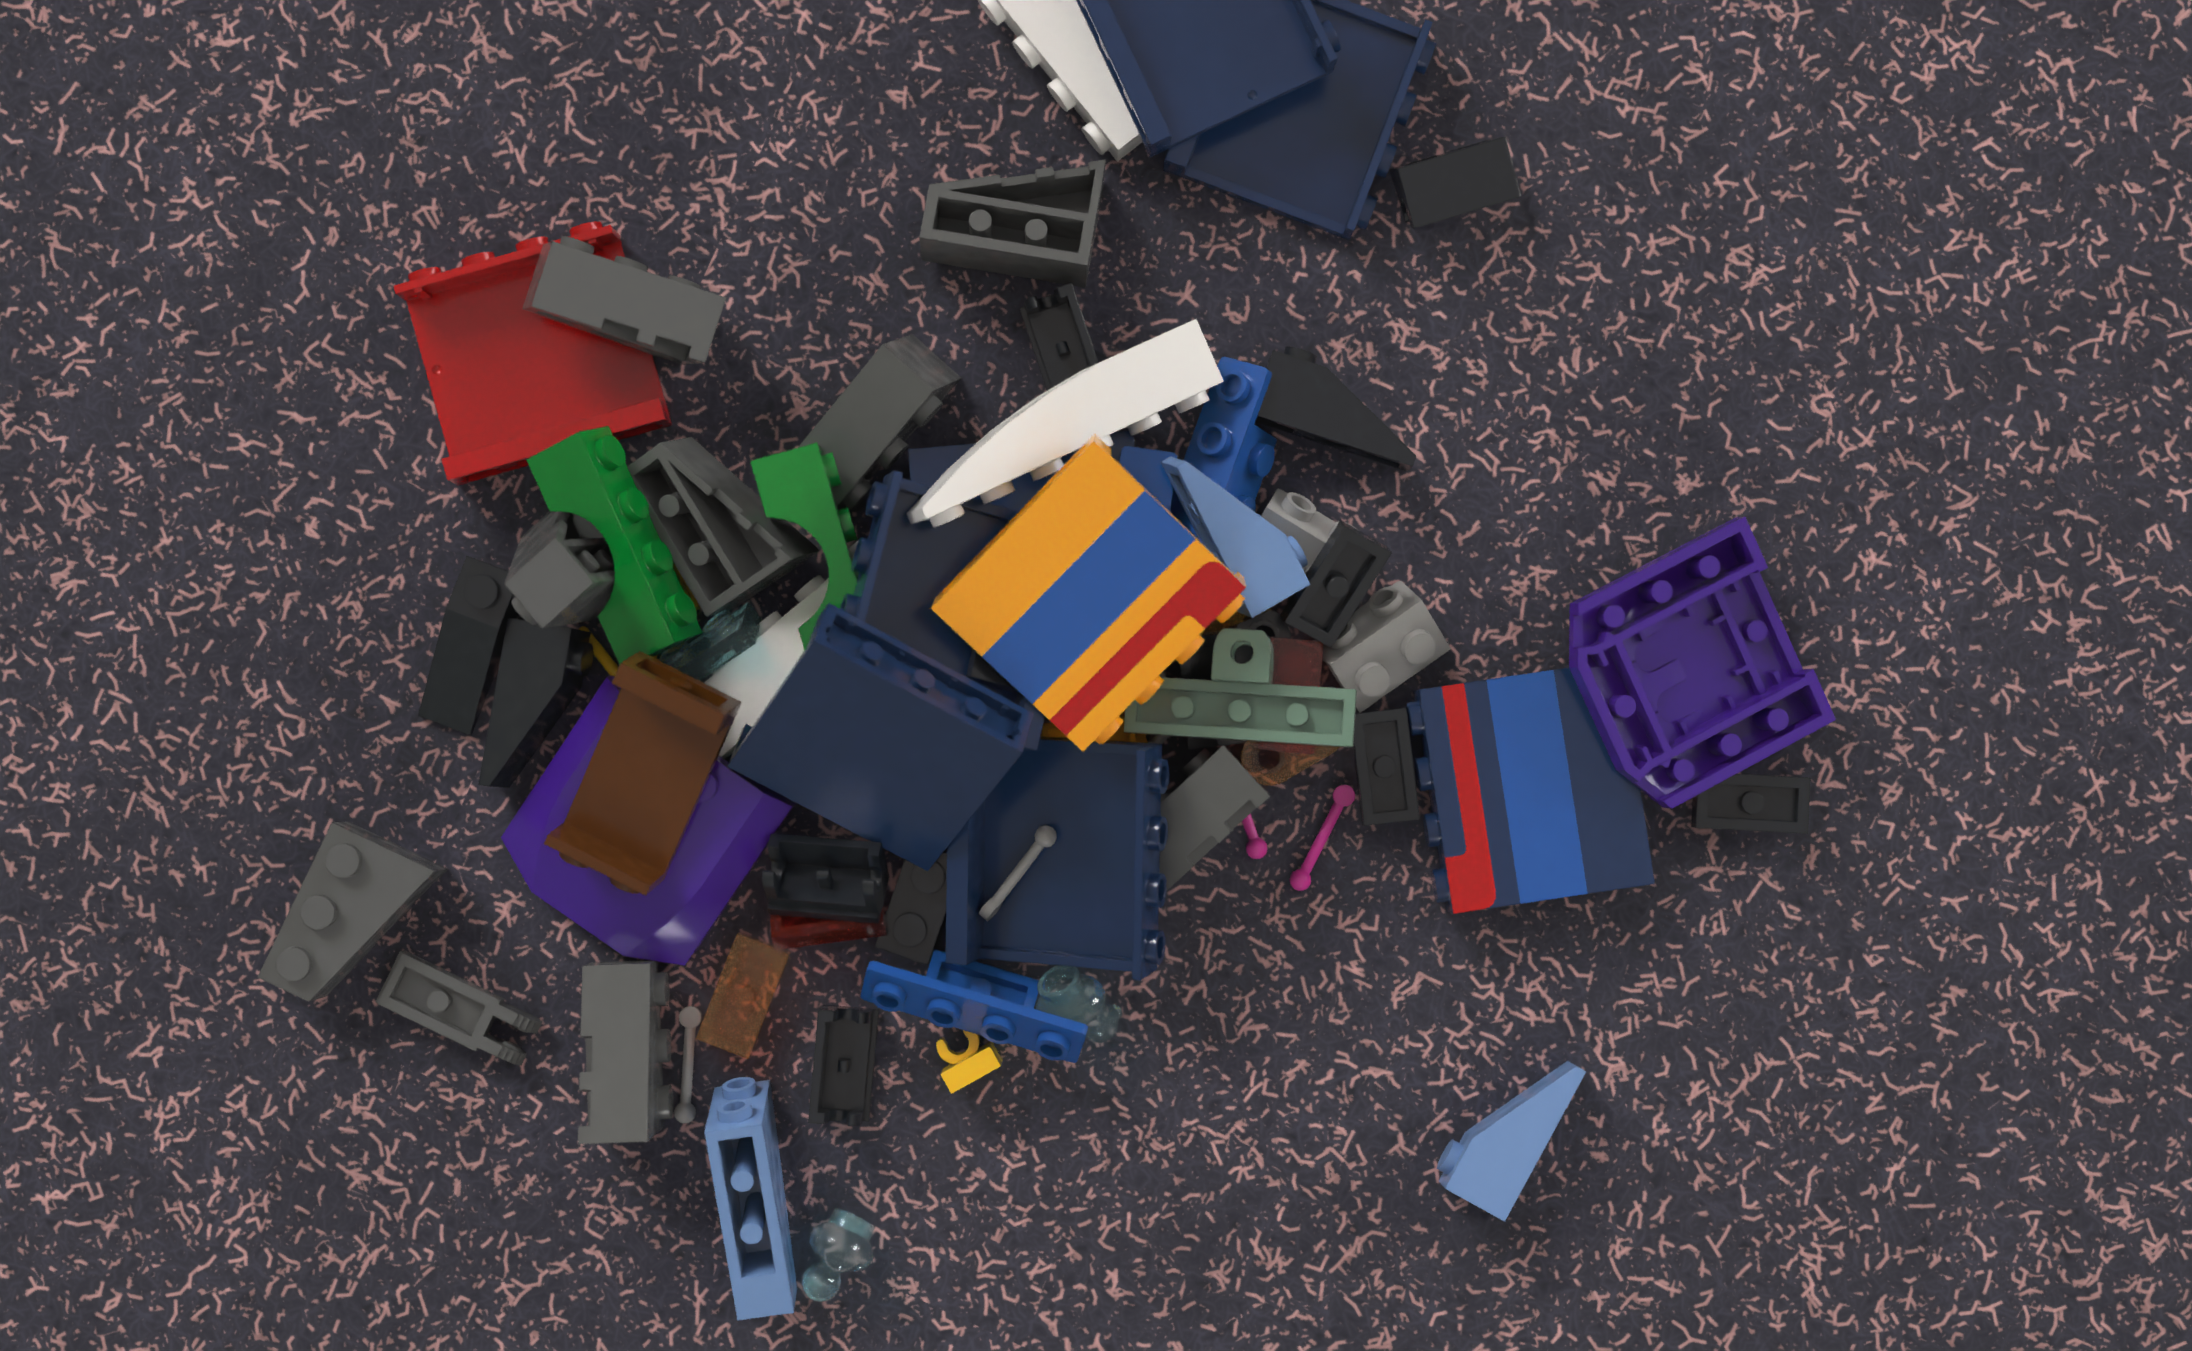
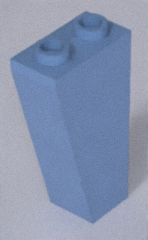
M750 1077L734 1078L726 1081L722 1086L714 1088L704 1133L737 1320L794 1313L797 1282L770 1080L755 1082Z

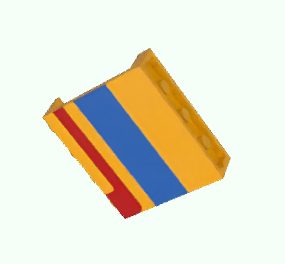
M1094 433L935 597L931 609L1080 750L1084 751L1094 740L1099 745L1109 740L1124 721L1119 715L1134 700L1139 705H1142L1151 698L1164 682L1159 675L1174 660L1179 664L1186 662L1203 644L1204 638L1200 634L1215 619L1220 623H1224L1240 608L1245 600L1240 593L1246 588L1244 577L1239 572L1234 575L1111 456V449Z

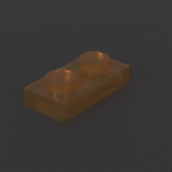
M737 933L696 1039L749 1059L792 952L746 934Z

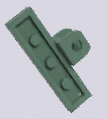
M1224 628L1219 632L1214 643L1212 680L1161 677L1164 682L1151 698L1142 705H1139L1134 700L1125 709L1124 732L1131 734L1353 748L1357 690L1273 684L1274 648L1266 633L1261 630ZM1242 646H1251L1253 648L1251 660L1244 664L1237 663L1235 660L1236 651Z

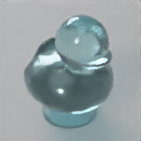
M1060 965L1049 969L1042 975L1037 985L1040 994L1036 1007L1037 1010L1086 1024L1088 1026L1086 1038L1092 1042L1104 1043L1115 1036L1119 1024L1118 1020L1122 1016V1010L1114 1004L1106 1005L1105 990L1098 980L1092 976L1081 974L1077 967Z
M835 1208L828 1222L814 1227L810 1232L808 1243L811 1250L820 1259V1262L810 1266L803 1275L802 1286L807 1297L816 1302L829 1301L835 1297L840 1289L841 1280L839 1273L848 1271L861 1272L871 1266L874 1254L869 1240L875 1229L874 1225L847 1211Z

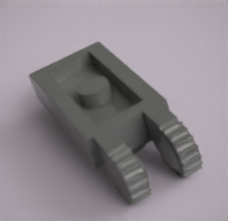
M405 950L399 952L376 999L377 1004L474 1051L481 1049L514 1065H522L527 1053L513 1042L504 1041L488 1034L495 1018L497 1017L526 1033L537 1034L542 1024L539 1018L510 1004L503 1003L505 998Z

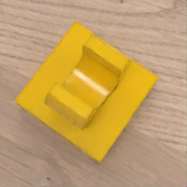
M963 1030L968 1038L969 1046L963 1052H954L949 1048L944 1037L937 1040L936 1047L939 1056L944 1061L950 1063L942 1069L940 1075L951 1094L1001 1066L1003 1060L993 1042H989L979 1048L980 1036Z

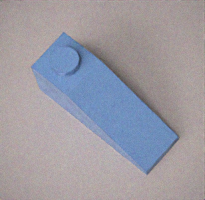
M1171 456L1161 461L1200 542L1234 575L1239 572L1244 577L1246 588L1240 594L1245 600L1237 610L1238 612L1253 618L1310 585L1303 570L1308 565L1307 558L1294 537H1287L1286 534L1187 461Z
M1566 1061L1468 1129L1460 1142L1452 1139L1444 1149L1437 1164V1169L1443 1172L1439 1179L1441 1185L1446 1190L1505 1222L1586 1071Z

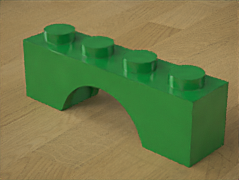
M609 426L577 432L526 459L549 511L573 513L586 519L598 529L610 548L615 568L614 586L609 601L598 615V618L619 665L622 661L639 651L654 657L703 633L696 619L695 605L691 598L684 593L674 571L671 552L659 538L649 516L648 502L643 493L637 489L625 463L626 455L621 443L613 436Z
M818 443L750 461L766 517L789 521L806 529L820 544L827 560L829 582L825 598L815 614L798 628L804 651L807 648L818 617L827 604L830 603L840 609L845 594L854 595L859 576L858 572L851 570L852 558L847 544L858 540L848 507L837 509L832 492L833 487L842 485L833 452L822 455Z

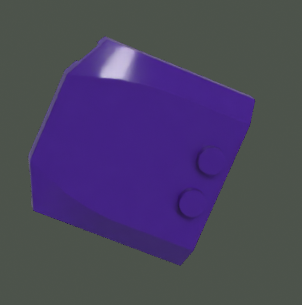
M1735 517L1577 599L1569 605V669L1611 761L1620 774L1663 808L1673 809L1836 720L1814 669L1802 668L1760 572L1767 569L1768 566L1746 517Z
M611 675L606 677L510 822L501 839L533 894L622 956L685 966L694 956L767 848L771 833H777L796 805V802L727 767L729 762L718 756L665 879L646 896L641 893L633 894L622 891L610 882V877L590 867L581 868L564 861L559 856V851L545 845L544 842L551 831L564 823L621 690L620 687L612 684L614 676Z

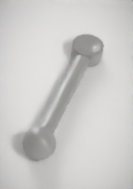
M1043 825L1036 830L1033 845L994 896L979 911V915L986 921H989L1002 906L1001 903L1044 847H1051L1055 843L1057 834L1054 828Z
M687 1006L679 1014V1021L685 1029L680 1103L674 1109V1117L683 1124L693 1121L696 1115V1109L691 1104L695 1032L696 1026L702 1021V1013L695 1006Z

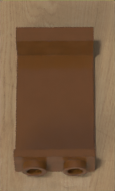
M639 651L622 661L618 667L612 684L620 687L621 690L564 823L547 835L544 844L559 851V856L567 863L581 868L590 867L610 877V882L618 889L633 894L641 893L646 896L666 877L742 702Z

